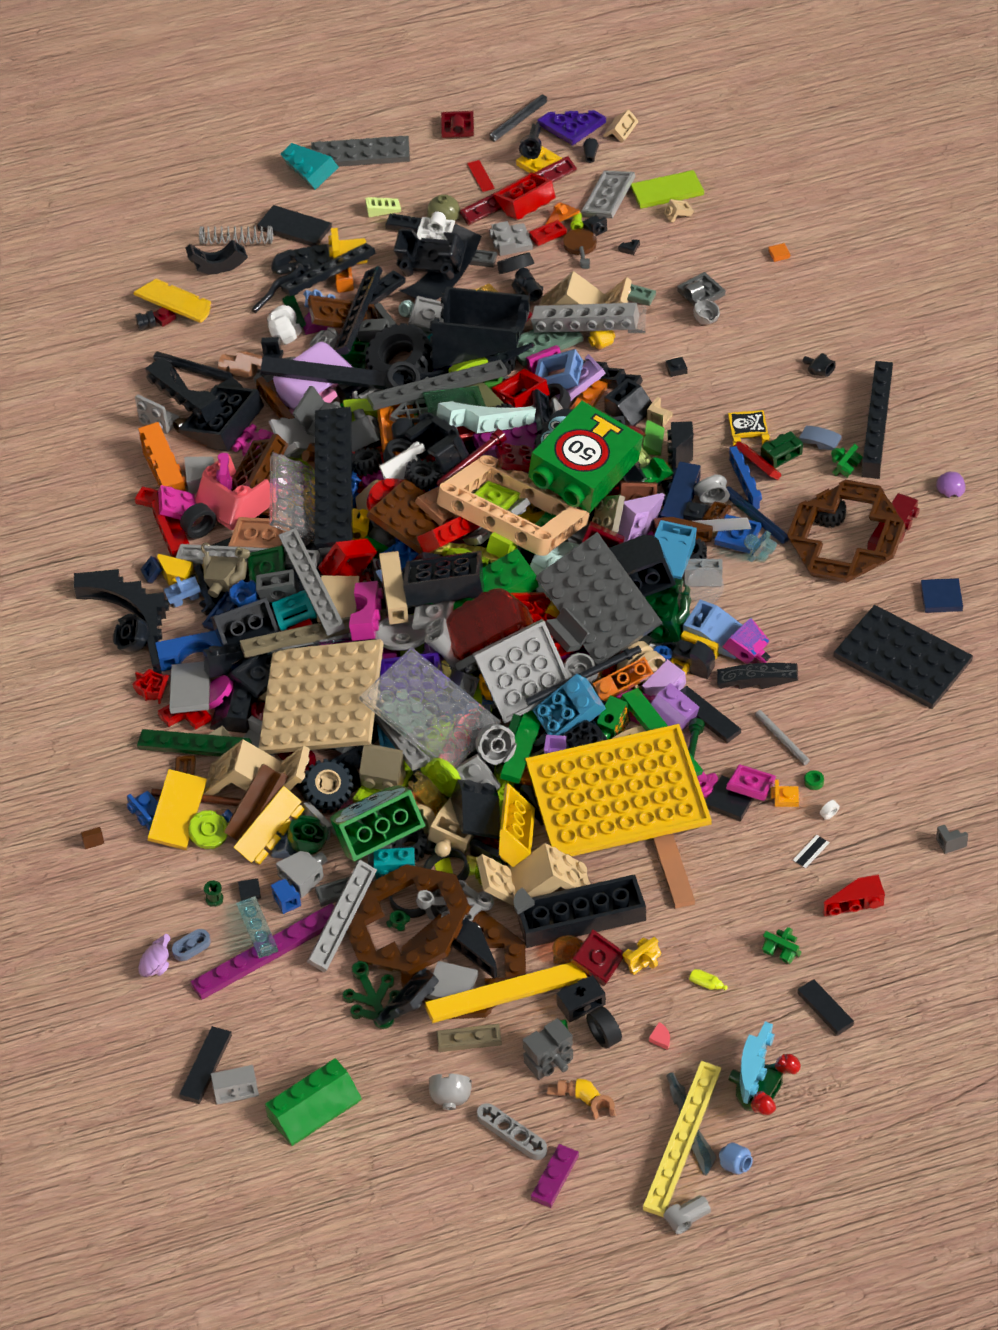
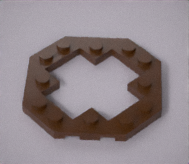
M845 479L839 482V485L830 490L828 488L820 492L808 502L805 500L799 503L787 536L811 576L848 583L894 558L905 529V524L880 485ZM841 499L873 504L869 514L870 521L885 523L875 551L857 548L851 563L820 558L819 555L823 547L822 541L807 538L817 511L835 514Z
M406 864L370 883L346 932L358 961L377 966L378 969L392 972L393 970L400 971L402 974L411 976L448 957L451 951V943L453 939L457 938L463 926L462 921L465 915L469 914L471 906L456 874ZM414 883L418 892L422 890L433 892L440 889L450 913L432 922L438 938L403 956L395 941L379 950L376 949L367 925L385 916L379 901Z
M481 910L474 916L472 922H476L481 927L489 948H505V977L495 979L484 978L485 986L526 975L525 942L485 911ZM441 913L401 947L402 956L438 938L432 922L441 918ZM401 972V985H402V987H404V986L406 985V983H407L415 974L409 976V975L402 974V972ZM424 998L421 1002L425 1004V1002L431 1001L432 999ZM495 1006L450 1019L486 1018Z

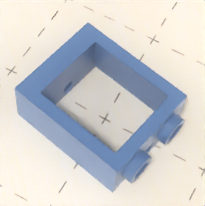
M576 349L538 359L535 374L546 379L547 384L557 383L565 389L575 387L579 383L583 359ZM565 368V371L562 373L548 376L549 372Z

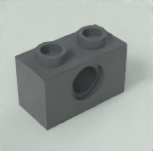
M293 569L256 575V591L260 599L267 597L268 602H275L298 593L299 581Z

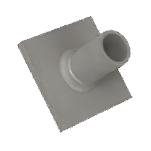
M543 619L473 653V657L504 723L510 721L513 714L522 715L534 709L546 699L544 698L528 706L525 702L526 698L569 678Z

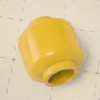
M614 330L590 331L588 340L592 347L595 346L601 350L613 344L615 333Z

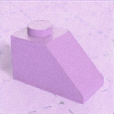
M667 660L642 685L643 693L657 696L669 683L681 690L686 684L685 672Z

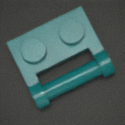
M305 590L272 603L281 631H285L287 627L311 618L313 620L317 618L314 607ZM308 609L307 612H304V613H302V614H299V615H297V616H294V617H292V618H289V619H287V620H284V618H287V617H289V616H292V615H294V614H297V613H299V612H302V611Z

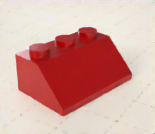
M532 172L493 194L506 215L516 220L522 219L528 213L536 211L537 208L550 203L551 200L556 198L552 180Z

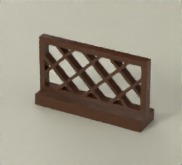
M272 434L270 439L253 440L232 479V491L242 484L252 489L265 479L270 481L289 444L278 434Z

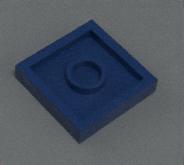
M959 578L921 580L925 613L963 611Z

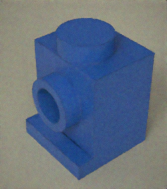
M286 878L278 880L271 885L273 898L283 914L301 907L299 892H296L293 884L289 885Z

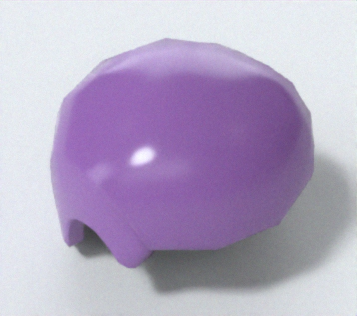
M949 471L940 475L937 479V490L948 498L952 495L960 497L965 492V481L958 472Z

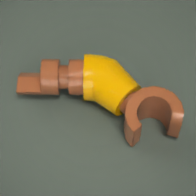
M577 1078V1080H571L570 1083H567V1080H559L558 1085L549 1084L547 1095L566 1096V1093H569L570 1096H576V1099H581L588 1106H591L595 1120L599 1118L598 1110L601 1108H608L610 1115L616 1116L613 1099L607 1095H600L591 1081Z

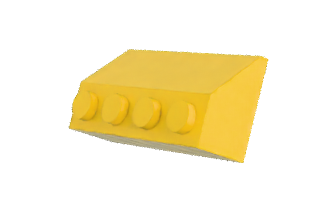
M507 783L504 789L499 855L504 862H508L514 867L531 855L535 807Z

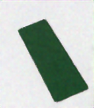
M285 296L282 299L284 305L290 306L295 311L297 316L296 324L303 328L306 326L295 296Z

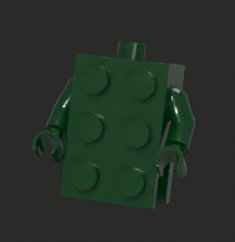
M675 579V586L645 597L662 621L661 625L647 634V636L652 638L651 643L679 642L681 639L683 625L690 615L689 608L692 600L689 595L691 591L689 586L685 584V590L682 592L683 579Z

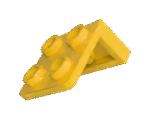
M331 228V235H328L329 246L332 245L329 247V253L333 259L366 243L364 238L339 240L338 228ZM368 259L363 260L357 264L367 263Z

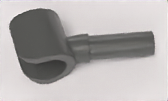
M581 246L579 247L581 255L580 266L581 268L589 269L590 259L585 258L584 248Z

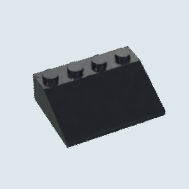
M215 385L210 393L218 398L223 412L207 423L202 419H197L194 413H192L180 427L179 432L214 450L228 451L235 443V440L241 436L245 428L250 425L265 406L257 389Z
M482 551L406 561L403 588L407 606L419 607L427 603L439 604L442 601H459L462 598L475 599L483 596Z

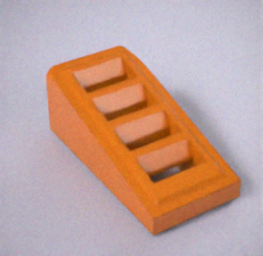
M351 267L339 274H335L338 293L354 291Z

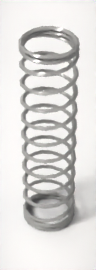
M203 226L199 228L200 244H206L204 242L205 230ZM208 226V227H207V239H206V243L208 242V238H209V242H210L211 244H213L215 240H216L217 244H220L221 239H222L223 243L226 244L227 241H228V238H229V242H230L231 240H230V234H229V226L227 227V239H226V242H224L223 231H222V226H221V235H220L219 243H218V241H217V236H216V226H214L213 242H211V240H210L209 226ZM234 226L233 241L236 239V242L240 244L242 239L243 243L246 244L249 238V242L251 244L254 243L255 239L257 244H259L262 238L264 244H266L267 241L269 244H272V226H267L266 242L263 238L262 226L259 242L256 236V226H254V236L252 242L250 239L249 226H247L246 242H244L242 226L239 242L237 241L236 226Z

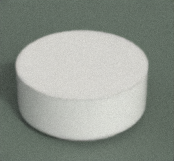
M835 800L829 801L821 809L820 815L825 820L830 819L838 812L839 805Z

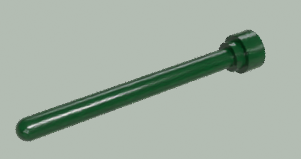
M699 718L691 719L688 726L691 734L688 751L693 758L695 757L698 736L704 731L705 726L704 721Z

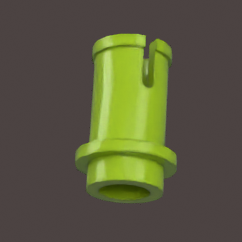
M579 213L572 216L571 229H583L582 214Z

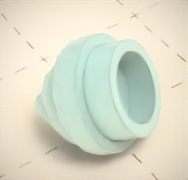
M410 300L402 301L398 307L400 315L407 318L410 317L414 303Z

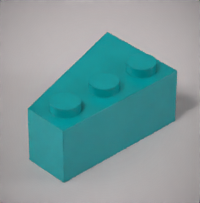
M291 143L280 153L285 162L315 190L339 168L331 156Z

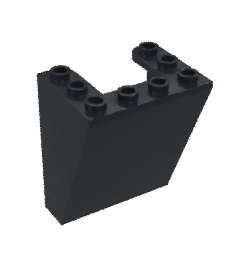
M447 287L445 293L441 294V304H443L441 319H443V322H439L438 317L430 321V331H432V336L430 337V346H432L430 361L433 362V369L517 349L530 313V295Z

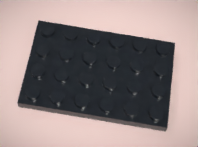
M875 604L833 654L834 658L931 709L936 706L973 659V655Z

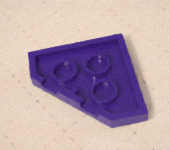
M588 110V113L565 111V114L548 112L540 117L537 122L540 123L539 126L573 146L605 124L606 117L595 110Z

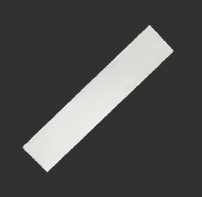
M748 517L693 521L711 525L713 531L751 529Z

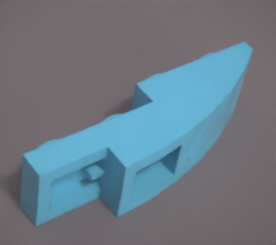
M768 1022L763 1024L757 1037L749 1034L743 1049L740 1089L743 1102L747 1104L751 1096L754 1097L759 1088L758 1082L759 1080H764L767 1069L764 1068L767 1053L766 1047L767 1045H772L775 1036L772 1033L773 1024Z

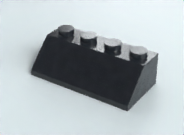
M242 658L233 664L229 674L225 675L233 682V689L228 697L225 695L222 698L223 703L215 708L210 730H216L223 726L228 732L247 733L249 731L248 719L251 717L250 710L254 702L257 703V699L234 680L230 673L248 660V658Z

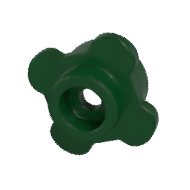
M400 910L394 911L390 914V920L386 922V925L389 928L397 929L399 932L404 931L406 923L410 922V916L405 915Z

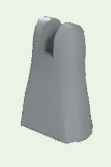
M438 617L426 626L425 632L427 635L425 636V643L438 652L449 666L456 668V663L467 658L455 641L444 617Z

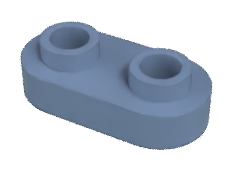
M197 929L176 941L172 946L174 958L178 961H186L207 949L211 943L209 933L206 930Z

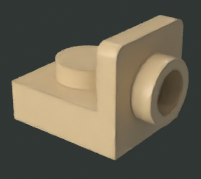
M670 199L664 214L670 222H674L677 215L692 216L694 210L687 201Z

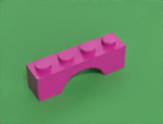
M378 581L355 583L354 597L356 607L360 611L350 615L349 627L352 641L375 639L376 631H379L378 620L381 619L380 610H382L381 599H383V589L379 588Z

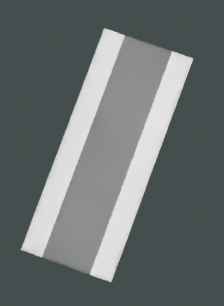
M816 835L793 861L807 868L830 842Z

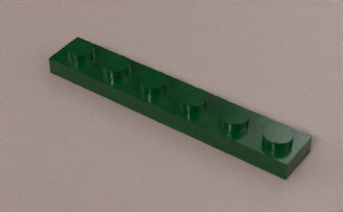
M142 729L137 747L139 750L221 757L241 740H245L252 744L250 738Z

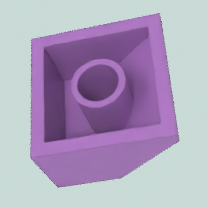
M671 683L658 693L651 703L668 726L680 724L682 731L689 725L691 719L696 718L700 708Z

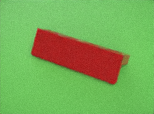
M152 501L153 515L171 557L176 558L180 544H189L187 536L180 527V520L161 515L159 501Z

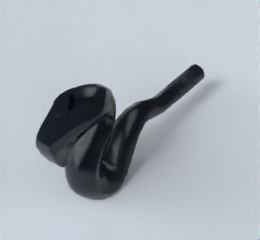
M292 249L279 253L274 257L271 264L272 272L284 276L276 279L271 284L266 295L252 307L254 313H257L273 297L277 289L281 287V284L306 273V269L302 264L297 262L289 263L292 260H298L296 253Z

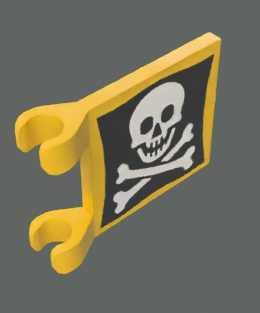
M764 410L728 413L733 447L737 441H741V438L761 436L762 445L769 441L770 436L767 430Z

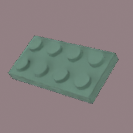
M533 329L521 335L517 348L529 343H533L534 346L516 356V359L524 367L527 365L526 357L555 345L559 346L560 351L583 342V335L579 331L534 333Z

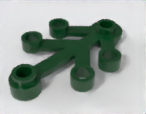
M363 961L354 963L352 966L353 976L361 981L367 996L356 993L352 989H346L343 992V1000L346 1003L356 1001L372 1006L375 1012L363 1009L360 1005H353L350 1009L351 1017L354 1019L364 1017L373 1020L375 1026L380 1029L391 1027L394 1019L381 1026L374 1019L384 1009L381 1002L387 990L394 986L393 976L390 974L384 975L381 978L382 983L376 993L368 978V964ZM399 990L390 992L387 1005L393 999L392 997L398 994Z

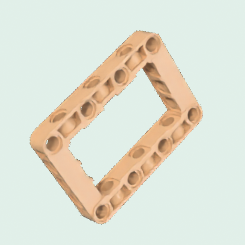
M489 455L481 456L447 481L441 483L437 497V504L492 533L496 532L514 544L540 556L548 555L565 540L586 526L590 513L580 507L569 506L560 495L548 488L541 489L537 487L531 478L528 477L529 474L523 471L501 469L498 459ZM490 481L519 492L520 498H527L534 506L554 514L556 517L544 526L539 527L471 492L479 489L483 483Z

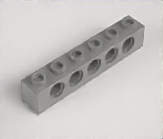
M637 303L544 305L534 307L531 321L534 333L636 330L639 312Z

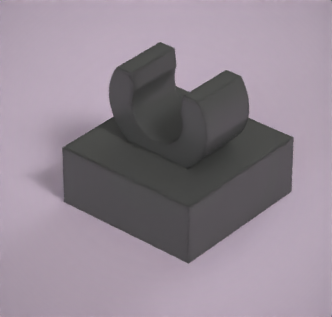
M438 891L431 892L434 897H441ZM431 905L424 910L428 918L433 920L440 913L442 914L449 909L445 905Z

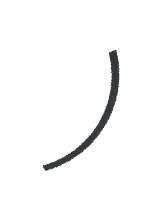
M454 224L452 233H457L463 243H465V240H468L460 272L455 274L451 280H446L442 273L427 272L415 284L399 291L415 299L417 296L432 300L441 298V294L445 293L446 288L453 287L468 268L482 236Z

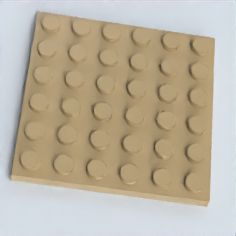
M377 639L301 647L272 653L259 749L268 754L295 752L303 745L310 750L370 745L383 641Z

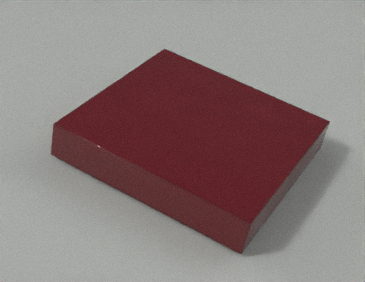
M592 929L571 960V963L589 976L593 975L600 984L605 986L623 960L624 951Z

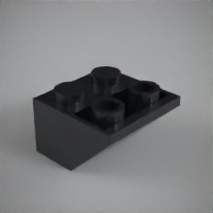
M629 378L604 397L605 413L612 417L624 416L626 426H636L647 416V409L652 404L642 386Z
M692 421L671 422V430H667L668 441L671 440V442H667V453H671V455H668V466H672V472L674 468L678 467L679 461L690 463L693 460Z

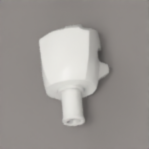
M286 305L278 306L267 317L271 336L279 337L281 345L293 342L302 332L301 326L296 324L297 316L295 311Z

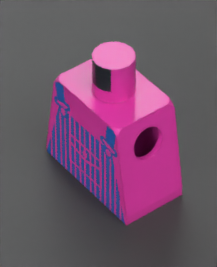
M752 618L744 623L723 645L725 650L745 664H749L754 658L760 663H766L771 658L763 650L768 645L769 639Z

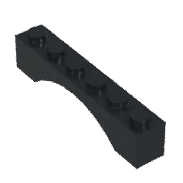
M159 358L145 368L148 374L146 378L150 384H155L169 398H174L188 412L194 413L197 419H202L207 423L223 412L218 398L209 391H193L179 386L176 383V375L171 363L164 358Z

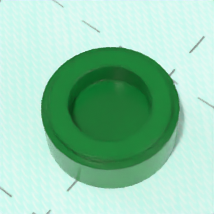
M816 770L807 772L804 776L805 786L810 790L822 788L824 785V775Z

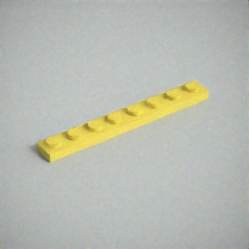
M701 1061L643 1205L644 1211L664 1218L663 1215L668 1208L717 1084L721 1067Z

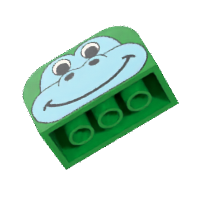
M401 785L378 791L336 812L330 818L345 856L353 861L426 826L411 790Z

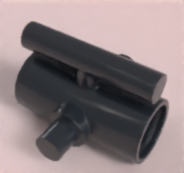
M521 268L515 273L514 282L511 284L515 293L530 295L531 302L539 300L543 295V286L535 281L528 268Z

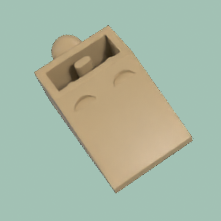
M451 799L446 802L430 826L428 836L429 841L436 843L435 852L440 857L448 856L451 848L458 849L465 855L470 847V841L475 838V835L463 834L461 832Z

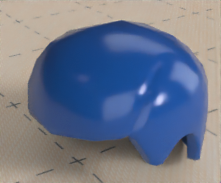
M240 580L229 589V598L237 606L257 600L258 593L254 580L249 582Z

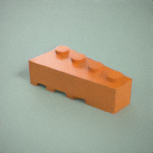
M159 422L138 428L143 455L158 486L163 485L186 491V478L184 475H181V468L179 464H176L175 456L170 450Z

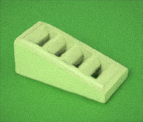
M365 198L369 217L401 212L398 199Z

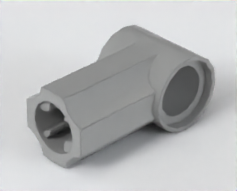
M698 1195L681 1206L675 1204L669 1207L663 1216L676 1234H682L691 1227L693 1222L710 1213L711 1208L707 1199L704 1196Z

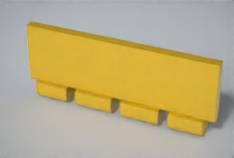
M283 786L233 848L250 863L255 861L260 865L268 855V852L263 848L266 847L271 851L281 839L276 832L284 836L288 831L291 823L289 816L296 820L305 810L299 805L302 801Z

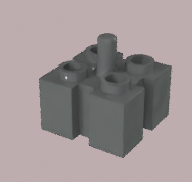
M557 1018L545 1025L544 1029L539 1033L535 1031L523 1039V1049L526 1051L523 1053L524 1063L538 1080L550 1076L556 1066L561 1072L568 1070V1064L573 1059V1035Z

